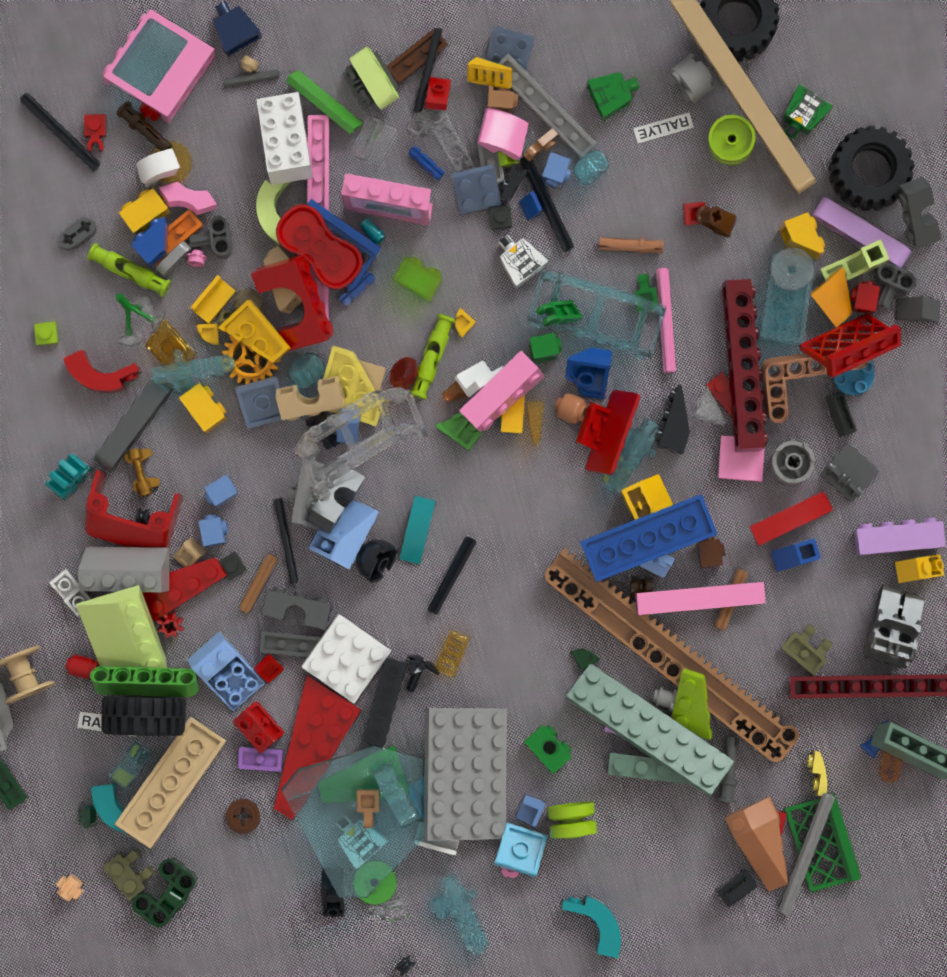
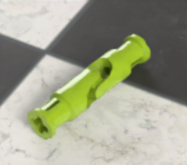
M94 243L88 252L87 260H94L102 264L103 268L125 279L133 280L138 286L146 290L149 288L159 293V296L162 298L170 288L171 281L169 279L164 280L156 276L155 272L137 266L129 259L99 247L97 243ZM120 263H126L123 266V272L116 268Z
M443 314L437 315L438 321L435 329L431 331L423 354V361L420 363L415 375V384L413 389L409 391L410 395L423 400L428 398L426 396L430 383H433L436 376L437 364L441 361L448 343L450 328L456 321ZM433 345H440L439 354L430 350Z

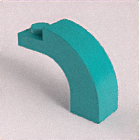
M116 783L92 786V800L100 818L114 830L125 833L115 826L116 821L124 811L118 801Z
M588 895L585 896L584 903H580V898L568 896V900L563 899L562 910L587 915L598 925L599 939L596 953L618 958L621 947V933L610 909L598 899Z

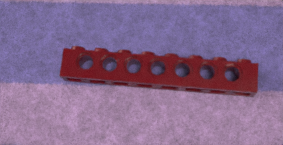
M751 279L726 280L722 284L735 452L761 451L768 443V436L764 432L763 426L766 423L765 411H762L764 391L760 390L762 370L758 366L761 352L760 348H757L756 342L759 339L758 327H755L757 308L753 306L755 286L752 285ZM736 299L743 300L745 306H738L736 304ZM738 319L745 321L746 328L738 325ZM739 340H744L748 344V349H743L739 344ZM741 361H746L749 364L750 369H743L741 366ZM743 382H748L751 385V391L743 388ZM744 404H751L753 406V412H748L745 409ZM746 425H753L755 433H749Z
M947 674L787 677V695L789 699L947 696Z

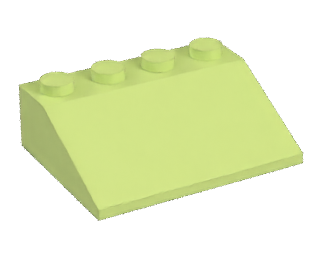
M139 585L76 604L99 666L167 668L164 650Z

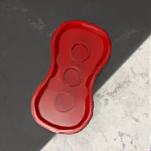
M299 204L290 208L279 220L276 227V237L280 245L298 256L304 255L305 260L311 265L317 279L324 286L331 289H341L349 285L358 276L363 265L360 251L352 243L335 236L328 229L321 214L315 208Z

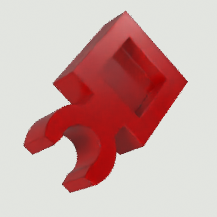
M105 114L84 115V136L91 138L87 143V148L90 152L93 151L92 147L94 144H99V150L101 152L104 151V143L101 141V137H107Z

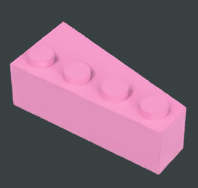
M520 351L459 411L479 432L486 431L493 425L494 420L503 415L515 402L544 379L545 376Z

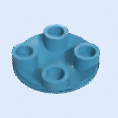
M869 361L865 368L846 371L832 378L833 382L845 394H863L874 382V364Z

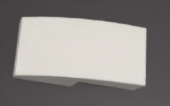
M66 568L49 582L77 617L80 614L76 604L91 600L86 591H78V581Z

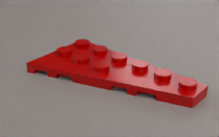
M308 675L306 676L274 805L275 810L291 820L297 814L362 710Z

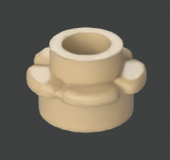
M247 55L242 60H239L242 63L241 68L249 73H252L253 70L255 72L258 71L259 63Z

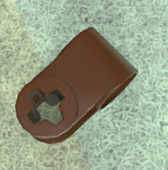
M701 206L698 208L696 220L699 224L720 236H731L737 219L735 214L716 206L712 208Z

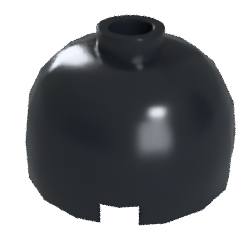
M373 539L362 544L356 557L358 572L371 583L381 580L384 577L382 575L384 569L387 568L389 571L396 559L397 551L394 549L395 547L382 539Z

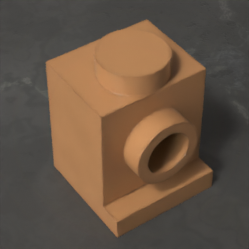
M489 86L488 107L513 113V107L518 106V94H514V91H510L507 88L493 90V86Z

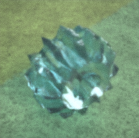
M595 150L586 154L573 167V173L583 185L591 184L609 168V162L603 153Z
M307 352L303 356H299L289 366L288 374L290 379L299 388H308L311 384L314 385L324 375L326 368L323 361L314 352L310 354Z

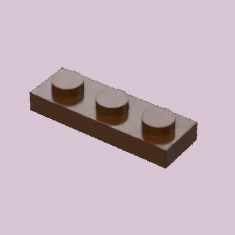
M434 29L387 65L388 70L399 85L425 65ZM442 36L436 55L448 47V43Z

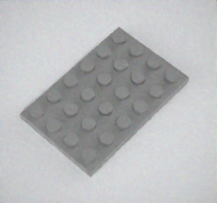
M425 708V841L502 839L506 826L507 708Z

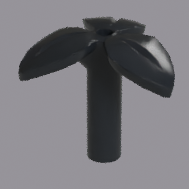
M418 655L407 656L408 659L413 660L409 666L411 678L406 687L408 691L414 692L425 669H429L439 676L438 669L431 661H423L424 658Z

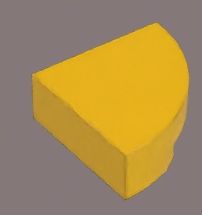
M460 308L455 318V327L458 335L463 338L476 324V321L463 309Z
M218 324L197 325L200 336L207 343L220 346Z

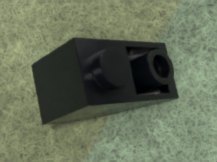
M322 868L321 898L323 916H345L344 868Z

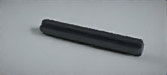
M469 536L465 537L428 607L429 612L435 615L439 613L476 544L475 539Z

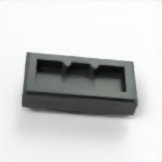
M839 392L826 396L831 418L835 423L839 437L857 432L844 393Z

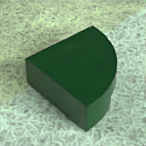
M577 649L571 651L581 671L590 664L600 660L597 655L589 650Z

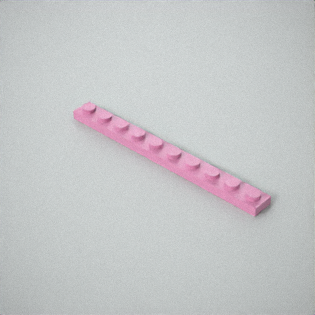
M308 115V148L313 178L308 179L307 204L312 199L329 211V117L327 115ZM310 265L311 276L318 283L317 292L320 300L325 305V313L329 321V288L317 279Z

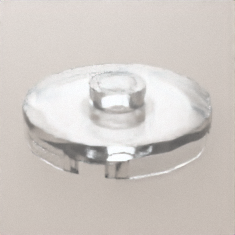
M784 249L772 261V279L784 290H800L812 279L814 274L813 261L801 249ZM788 267H794L795 273H790Z

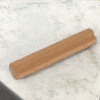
M271 554L266 555L239 606L241 611L250 613L277 562L275 556Z
M738 569L731 585L745 583L748 573ZM735 606L721 607L714 625L717 629H726Z

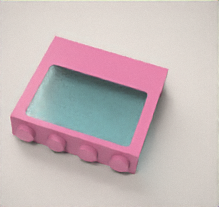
M150 9L147 14L144 13L141 16L137 29L129 33L125 46L117 50L115 54L116 59L113 63L106 66L103 71V78L106 85L109 86L110 83L116 85L161 113L162 120L170 123L215 58V49Z
M345 173L341 195L346 210L429 226L433 203H429L431 189Z

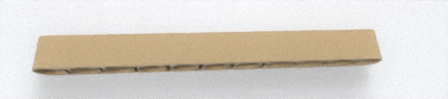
M670 0L671 6L747 120L751 123L793 189L799 195L815 184L814 176L697 0Z

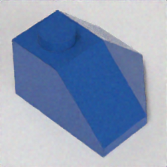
M588 348L568 357L565 377L569 382L572 381L578 387V391L582 396L604 400L612 351Z

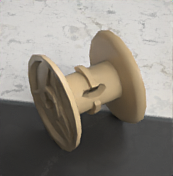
M39 645L0 660V668L7 666L11 675L9 680L14 682L18 692L6 699L5 705L32 696L56 684L54 681H47L38 685L34 675L36 670L31 668L27 657L40 650Z

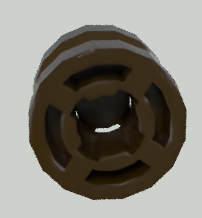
M631 576L630 597H636L635 593L653 592V577L640 579L638 576Z

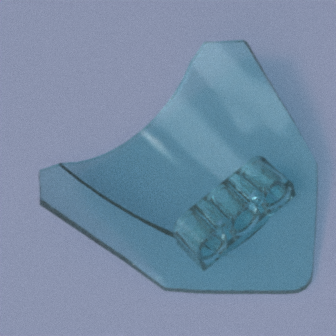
M372 746L299 768L282 787V793L339 898H367L424 838V759ZM358 789H380V812H374L373 828H364V812H357Z

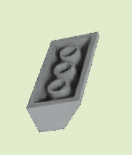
M85 548L78 569V591L117 592L137 585L140 586L142 592L161 593L169 591V548Z

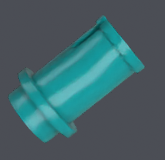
M370 217L366 218L359 225L376 245L386 238L385 232L383 230L380 231Z

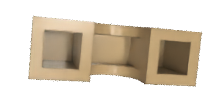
M334 376L318 380L319 393L313 398L303 397L297 385L276 389L275 397L281 419L293 421L300 418V416H316L323 411L329 410L334 412L345 407V396L340 377Z

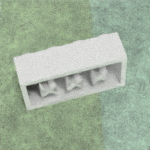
M299 92L257 99L266 166L271 185L313 178Z

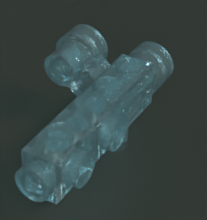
M181 350L173 351L175 364L152 368V376L155 385L171 383L174 386L175 393H182L184 390L194 387L193 379L198 378V380L211 378L210 376L212 375L218 377L223 376L224 373L232 372V369H235L234 357H229L228 354L183 362Z
M646 417L641 426L637 427L636 430L629 429L625 439L626 444L621 451L614 473L612 475L605 474L602 479L605 482L604 488L612 493L615 490L620 492L635 468L638 467L643 456L647 455L650 458L655 456L656 451L650 448L655 440V434L660 429L658 424Z
M456 874L442 878L440 884L444 893L443 896L428 902L431 911H434L438 920L447 918L450 915L449 912H451L468 952L474 953L475 956L486 952L485 946L489 944L470 903V900L477 897V892L471 889L466 893L463 885H460Z

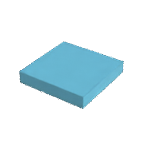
M506 823L494 865L536 878L548 835Z

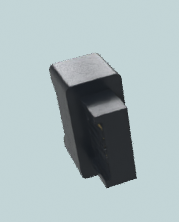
M743 869L726 883L716 888V892L724 904L730 907L757 888L758 885L749 872Z

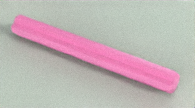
M659 268L656 270L660 305L659 317L664 373L676 372L669 270L668 268Z

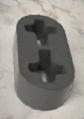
M88 217L79 219L60 234V245L66 250L76 249L96 233V224ZM84 223H86L87 225L91 224L89 226V232H86L84 230L81 233H78L83 229L82 225ZM77 234V236H75L72 239L73 244H64L66 242V236L73 237Z

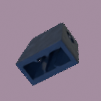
M222 2L215 7L220 17L214 20V24L227 57L262 38L259 29L239 6L231 10L227 2Z

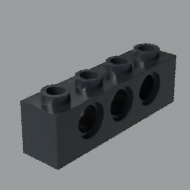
M386 657L363 742L380 747L385 746L408 663Z

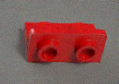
M258 701L246 708L233 720L236 727L259 753H263L285 734Z

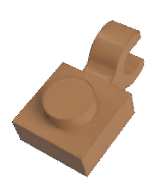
M380 789L357 790V812H364V828H373L374 812H380Z

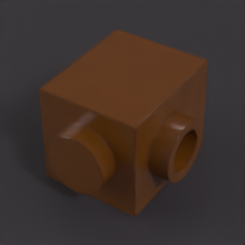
M713 536L696 543L700 568L723 565L722 556H725L724 543L720 544V539L714 540Z

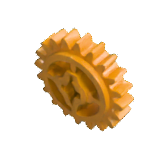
M229 336L232 343L224 344L229 350L222 351L223 355L228 356V358L222 360V363L229 364L225 371H233L230 375L232 379L238 376L237 382L239 384L244 379L245 383L249 384L251 381L256 382L259 379H266L265 376L267 375L274 377L271 370H279L274 363L268 360L262 369L261 360L263 356L253 351L252 348L243 342H239L233 336ZM241 345L242 354L235 361L236 350ZM247 349H249V351L255 355L254 361L256 362V365L253 363V361L248 359L249 353ZM250 366L254 369L255 373H245L239 370V368Z

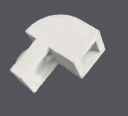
M172 148L151 154L136 163L139 178L145 184L146 189L154 187L159 179L175 175L180 168Z

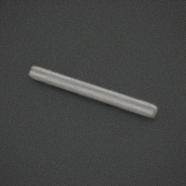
M823 793L779 907V912L789 916L792 913L835 797L831 794Z

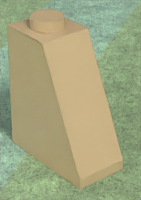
M277 245L268 252L263 262L266 266L293 258L289 251ZM276 288L272 290L277 307L281 312L290 314L302 302L301 298L290 289Z

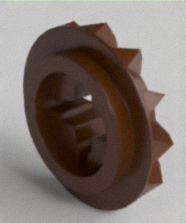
M238 799L229 805L226 811V822L234 832L246 834L253 831L259 825L261 815L259 807L253 801ZM243 807L246 814L252 815V817L246 818L244 826L241 818L234 817V815L242 812Z

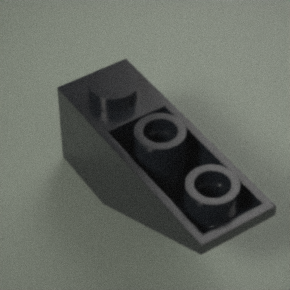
M678 384L676 389L672 388L668 400L672 401L670 409H665L662 418L665 425L663 430H658L655 441L659 442L658 448L682 455L690 430L682 385Z

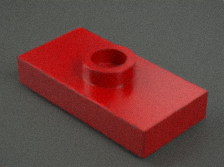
M430 77L425 108L447 110L451 79Z

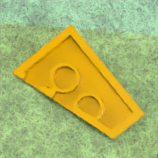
M247 300L218 327L272 363H276L291 349L252 300Z

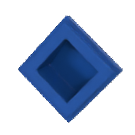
M530 192L520 200L519 204L527 220L541 215L542 207L535 192Z

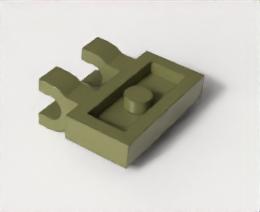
M808 624L800 635L794 631L780 648L815 676L828 661L823 655L831 648L833 643L824 638L817 649L811 646L807 640L816 632V629Z
M138 848L126 857L119 853L103 866L104 870L128 901L147 887L144 881L155 873V870L150 865L137 874L130 865L142 856Z

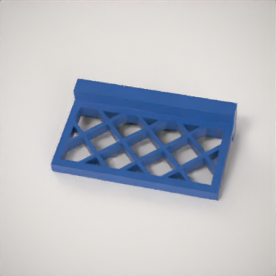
M310 199L307 205L315 208L321 214L326 226L333 230L335 236L336 232L342 236L341 239H346L359 248L360 252L370 256L367 263L362 265L363 268L353 283L346 286L353 290L382 248Z

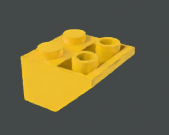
M809 212L784 221L779 228L788 250L814 261L818 260L824 253V240L821 236L818 237L815 230L817 229V223L813 216L810 217Z
M659 474L620 491L633 521L673 505Z

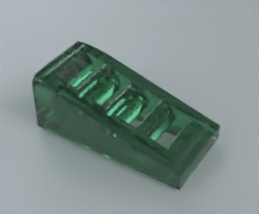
M80 804L78 807L80 827L88 829L96 826V809L94 804Z

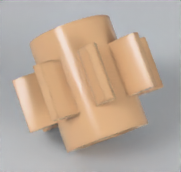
M69 874L68 877L63 876L56 884L59 887L57 894L69 902L72 898L77 900L84 891L80 888L83 882L72 874Z

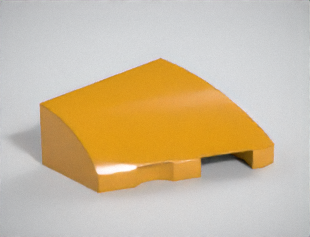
M843 267L827 277V281L810 293L836 328L852 313L847 279Z

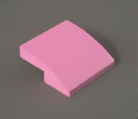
M488 107L485 110L478 144L492 153L501 151L512 159L517 160L521 158L529 123L510 113Z
M721 435L718 478L763 482L765 448L755 452H735L734 436Z

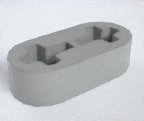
M185 241L181 242L159 263L156 270L163 277H166L186 258V254L191 253L192 248Z

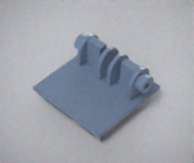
M494 25L485 60L498 64L509 53L526 70L535 36Z

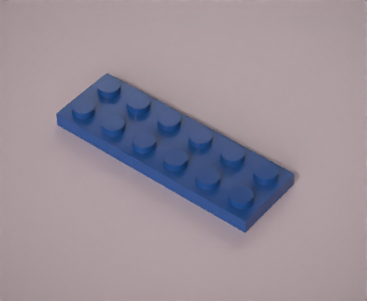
M700 494L580 541L595 582H598L718 535L704 498Z

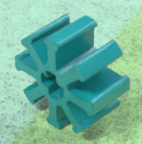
M70 453L66 460L62 459L58 463L59 468L55 471L52 470L48 475L50 479L45 482V486L63 500L67 499L70 493L74 494L78 490L77 485L87 479L86 474L91 470L87 464L73 453Z

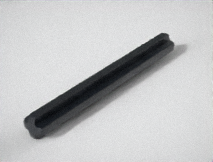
M29 93L23 94L20 98L21 103L92 171L100 167L101 163Z
M524 156L521 157L520 162L523 168L527 170V177L563 251L572 250L574 248L573 242L533 160L528 161Z

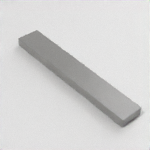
M507 53L498 64L512 68L511 88L558 133L581 159H584L598 143Z

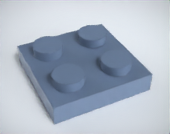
M493 164L451 174L460 215L501 205Z
M277 376L235 387L247 429L281 420L275 397L276 389L280 388Z

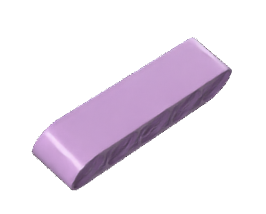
M826 197L821 199L812 214L817 222L859 248L881 239L889 257V261L886 263L902 268L912 252L907 246Z

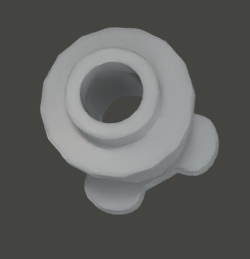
M663 687L660 690L656 689L652 702L656 703V707H666L670 709L669 712H672L678 690L675 689L672 692L664 690Z

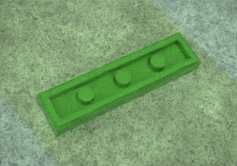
M300 70L288 76L286 82L349 134L360 129L363 124L361 120Z

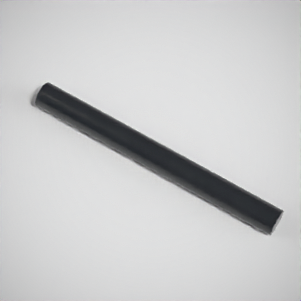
M434 27L413 111L422 113L442 29Z
M282 498L274 499V505L290 583L299 582L283 501Z

